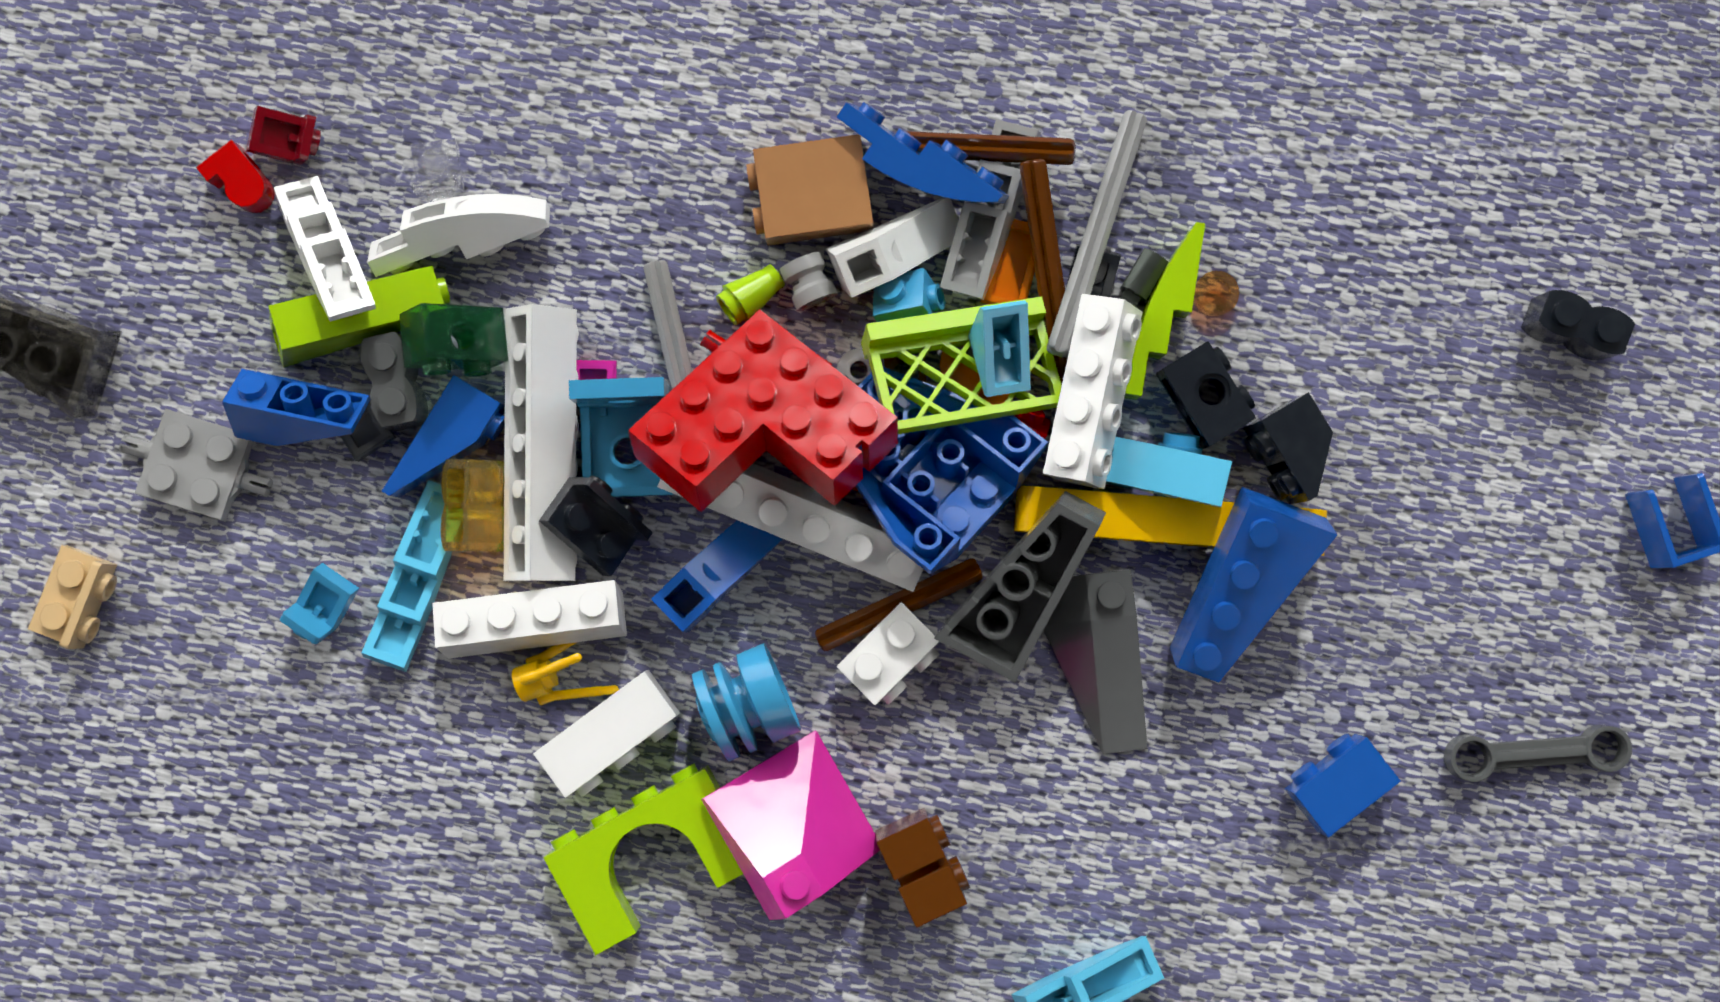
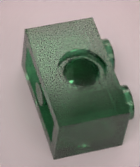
M420 303L399 314L404 368H423V374L429 376L451 373V369L464 370V376L479 377L491 374V368L508 361L504 311L501 307ZM451 335L455 338L458 348L453 344Z

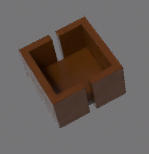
M922 808L875 830L877 845L894 881L898 879L901 885L898 890L916 928L967 904L963 891L971 887L957 856L948 859L944 848L951 844L937 814L929 818L925 808Z

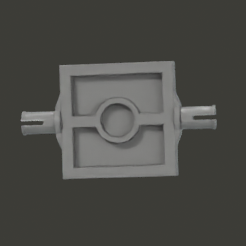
M166 408L157 433L150 442L125 434L121 441L138 448L121 443L119 445L120 453L144 459L143 471L135 494L226 522L232 503L241 493L242 489L267 497L270 494V490L254 484L257 483L270 488L273 485L271 478L268 479L249 473L248 458L254 441L236 438L231 428Z

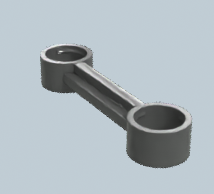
M1602 724L1587 728L1581 736L1489 743L1481 737L1464 734L1453 738L1447 744L1444 751V763L1452 775L1470 782L1482 781L1497 769L1585 763L1594 769L1613 772L1622 769L1629 762L1632 755V743L1623 730ZM1601 732H1611L1618 742V750L1616 756L1611 761L1601 764L1592 755V743ZM1468 742L1476 743L1481 748L1484 756L1482 767L1471 775L1462 773L1456 764L1458 749Z

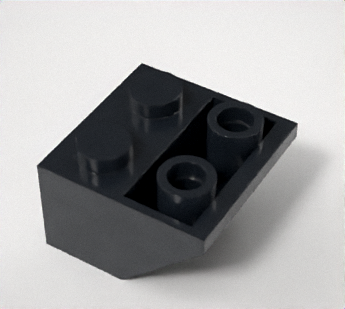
M1308 392L1284 403L1243 428L1248 435L1244 439L1248 452L1256 462L1263 460L1271 476L1267 477L1271 490L1280 501L1286 498L1289 504L1310 501L1318 496L1333 435L1332 429Z

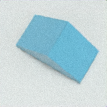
M1023 300L980 307L968 337L984 395L991 397L1031 390L1028 303Z

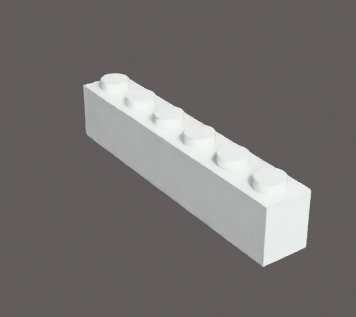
M536 304L505 309L503 581H575L577 553L539 522V520L569 477H576L578 472L576 461L578 418L576 415V404L569 399V380H578V372L576 370L577 340L579 336L577 309Z
M754 463L707 507L912 592L923 571V568L893 545L872 512L844 500H840L834 506L812 487ZM660 479L658 488L682 497Z

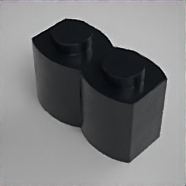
M1551 290L1531 299L1521 328L1527 335L1537 341L1547 344L1563 343L1570 352L1581 358L1604 360L1625 353L1635 322L1617 309L1605 306L1592 307L1588 301L1575 293L1565 290Z

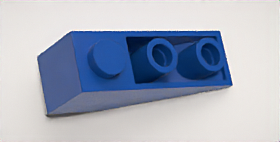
M241 369L224 397L222 404L236 438L273 446H282L352 434L371 399L370 395Z
M736 520L689 561L651 600L682 632L689 633L783 538Z

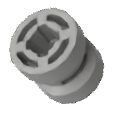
M813 252L796 258L779 269L784 282L793 286L794 294L792 301L797 311L810 309L834 298L838 294L833 281L827 279L825 274H823L825 262L820 252Z

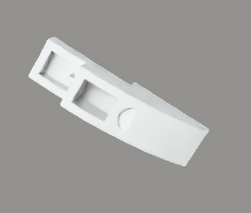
M475 194L425 203L403 211L400 231L371 242L367 263L375 277L387 272L391 274L401 273L409 269L415 261L428 256L432 258L444 256L451 252L456 245H459L466 260L479 254L482 257L490 256L501 250L507 243L520 238L521 240H531L542 234L545 228L549 227L550 207L547 201L543 199L507 194Z

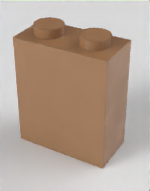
M856 134L753 149L755 163L746 164L750 191L759 190L761 207L752 208L756 235L765 234L767 246L861 233L873 228L865 163L862 160L861 135Z

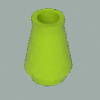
M769 264L759 271L723 285V291L716 295V300L728 319L734 325H738L742 321L746 322L759 309L761 310L774 294L785 286V283L779 272Z

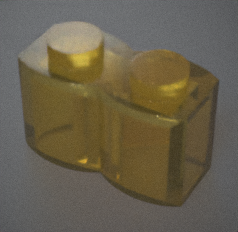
M446 459L441 482L445 506L440 527L444 551L504 552V461Z

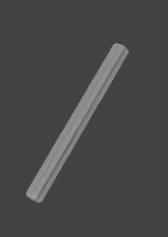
M1128 110L1122 117L1047 344V351L1053 355L1067 358L1069 355L1081 295L1091 294L1147 122L1146 116L1142 113Z

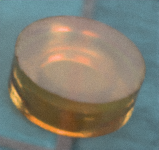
M1211 271L1204 274L1196 282L1194 304L1203 314L1219 317L1227 314L1236 306L1239 299V287L1236 280L1230 274L1223 271Z

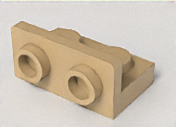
M61 545L28 630L60 642L59 646L66 649L84 648L86 643H90L95 638L99 630L100 619L97 618V614L102 602L107 601L115 590L117 577L113 574L117 564L71 546Z

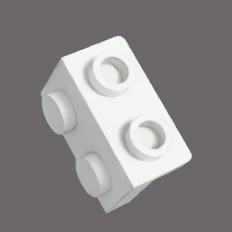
M901 602L836 667L874 705H877L882 699L889 705L908 687L902 679L914 667L922 673L940 655L934 649L939 641L934 639V634Z

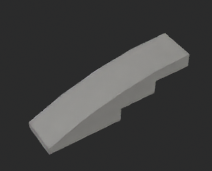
M996 119L992 135L1040 137L1041 132L1038 129ZM980 159L977 172L983 166L1002 179L1004 184L1000 189L1008 194L1009 197L1005 203L964 201L941 280V289L984 300L1023 194L1020 163L992 162Z

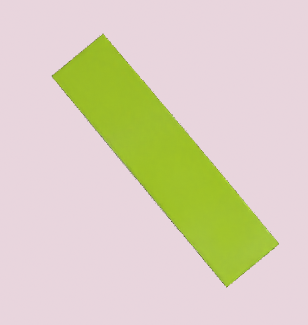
M1196 222L1189 229L1169 259L1143 309L1141 331L1136 341L1131 364V377L1124 396L1126 399L1137 400L1142 396L1148 357L1161 359L1167 354L1172 318H1186L1192 313L1205 223Z

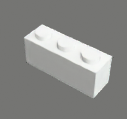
M646 670L533 754L565 798L574 791H577L582 798L603 782L599 773L612 763L619 770L640 755L635 746L650 736L653 742L656 743L675 729L676 725L672 719L679 715L680 712L652 673Z

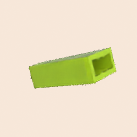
M428 266L367 281L376 309L331 322L316 294L269 305L270 327L283 368L361 344L364 338L390 332H399L443 318L446 309L444 304L450 303V295L444 277L436 278L433 266Z

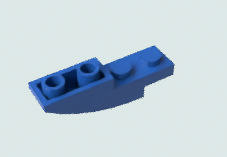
M846 102L836 117L872 143L862 160L905 185L926 193L976 203H1005L1009 197L1008 194L1000 189L1004 184L1002 179L983 166L976 172L964 163L968 155L950 141L945 140L941 146L929 140L920 153L917 150L921 143L901 128L894 134L882 125L886 117L866 102H863L860 107Z

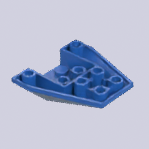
M883 367L885 373L900 382L905 376L902 373ZM871 372L858 386L879 402ZM912 377L906 384V386L927 399L937 387ZM888 387L889 394L891 396L894 390ZM942 389L933 403L948 412L959 411L966 400L953 392ZM901 394L892 405L898 421L915 418L922 409V407ZM971 404L968 409L977 408V407L974 406L973 404ZM927 411L924 416H929L933 414ZM1014 415L898 434V444L870 472L863 467V479L855 487L893 545L926 572L932 574L958 559L1015 496L1046 449L1048 441Z

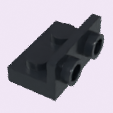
M595 476L569 477L539 522L602 576H612L636 540L648 541L653 532L642 523L644 520L643 516L631 506L621 504L611 495L613 492L612 488L600 478Z

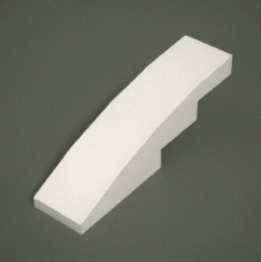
M315 176L274 187L275 198L288 231L329 321L376 309L375 302L346 230L341 228L331 202H328L319 177Z

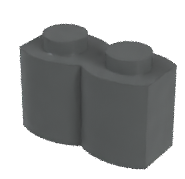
M396 332L364 338L360 350L361 362L367 377L373 383L370 392V403L377 422L383 428L394 432L422 426L428 417V404L422 388L416 382L419 365L414 347L407 338Z

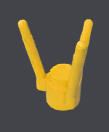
M576 643L553 645L540 654L526 658V664L513 668L511 673L512 682L519 698L523 702L536 698L540 706L557 700L611 695L616 693L619 688L617 685L552 690L553 687L558 686L556 672L580 662L582 656L576 653L553 663L549 659Z

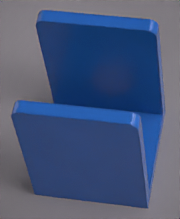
M1703 473L1673 478L1697 545L1677 553L1675 552L1654 490L1635 491L1625 494L1650 568H1674L1720 553V518Z

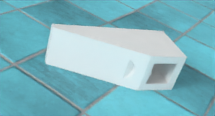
M943 197L826 248L842 290L852 298L894 280L950 247L959 220L951 199Z

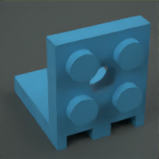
M664 377L569 380V399L580 407L582 477L595 476L600 478L612 488L613 492L611 495L613 497L675 495L658 488L657 486L661 478L638 459L634 463L626 465L620 463L615 455L618 443L624 439H630L628 430L671 391V387Z

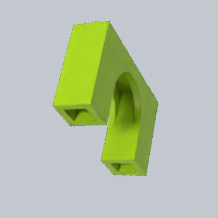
M695 763L670 776L674 782L671 786L658 792L655 785L630 798L634 804L631 808L618 814L616 808L613 807L591 819L590 821L594 828L578 836L576 830L573 829L550 842L554 850L550 851L543 859L595 956L634 935L641 926L618 884L614 870V858L617 847L623 836L629 831L647 824H663L679 830L688 837L696 848L717 888L743 874L701 800L720 788L709 765L698 770Z

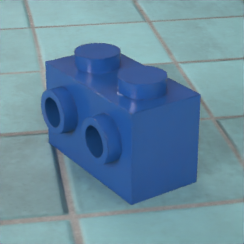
M1344 734L1327 747L1326 750L1329 754L1317 764L1311 761L1297 769L1290 777L1293 782L1285 788L1286 792L1316 831L1328 838L1401 782L1365 736L1358 734L1353 736Z

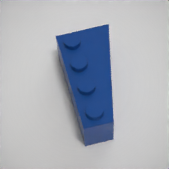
M1241 487L1169 647L1176 668L1219 683L1338 535L1327 518Z

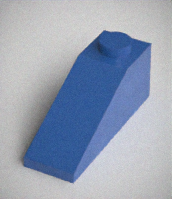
M453 375L385 484L382 492L388 496L400 498L485 445L488 438L495 440L505 427V416L503 415L505 405L463 379Z

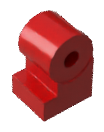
M232 139L196 167L210 184L218 189L225 186V193L228 199L247 212L261 213L268 209L273 202L274 188L271 182L245 149Z

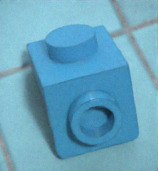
M925 268L907 271L894 280L874 288L872 316L877 322L938 313L945 309L943 289L940 288V284L934 283Z
M321 563L313 569L296 603L283 612L280 621L291 628L299 637L307 639L312 644H318L338 628L359 587L324 563Z

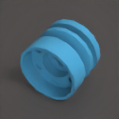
M765 643L736 655L740 675L735 678L731 677L721 662L713 665L718 682L716 686L713 685L704 669L692 674L696 691L695 701L703 724L710 738L720 747L728 762L740 757L735 736L740 735L749 752L757 750L754 732L756 727L762 726L773 743L801 731L790 696Z

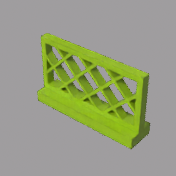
M1042 296L866 324L861 346L864 358L869 360L879 403L894 414L892 405L901 394L922 407L915 418L898 421V434L1057 408L1062 385L1054 356L1047 351L1049 339L1043 321L1046 309ZM1025 300L1028 303L1029 335H1034L1038 348L1037 354L1033 360H1030V373L1035 374L1048 383L1051 395L1035 397L1027 391L1010 393L1004 403L992 405L978 396L982 389L981 381H979L973 391H970L950 377L960 362L978 373L975 359L969 356L967 352L971 348L968 335L979 308ZM964 346L962 350L956 347ZM941 350L955 359L945 375L923 361L929 351ZM920 353L918 357L912 354ZM898 357L911 367L900 382L884 372L881 359ZM1040 358H1041V362H1042L1043 367L1040 366L1039 364H1037V362L1039 361ZM916 370L939 383L928 399L906 386ZM888 387L894 390L891 396L889 394ZM943 387L966 400L959 411L948 412L933 403ZM1014 397H1017L1018 399H1020L1019 401H1013V402H1012V400L1014 399ZM971 404H973L974 406L977 407V408L968 409ZM927 411L933 414L929 416H924Z

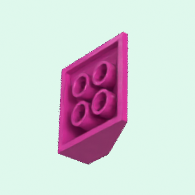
M816 730L701 799L769 920L786 919L825 894L880 851L876 842V834Z

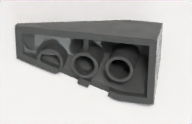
M1131 569L1073 576L1043 630L1058 659L1059 665L1070 684L1102 754L1148 749L1137 613Z

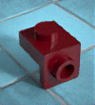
M257 105L253 112L246 152L293 164H303L308 160L309 155H316L319 147L321 130L314 129L316 116L306 114L304 117Z

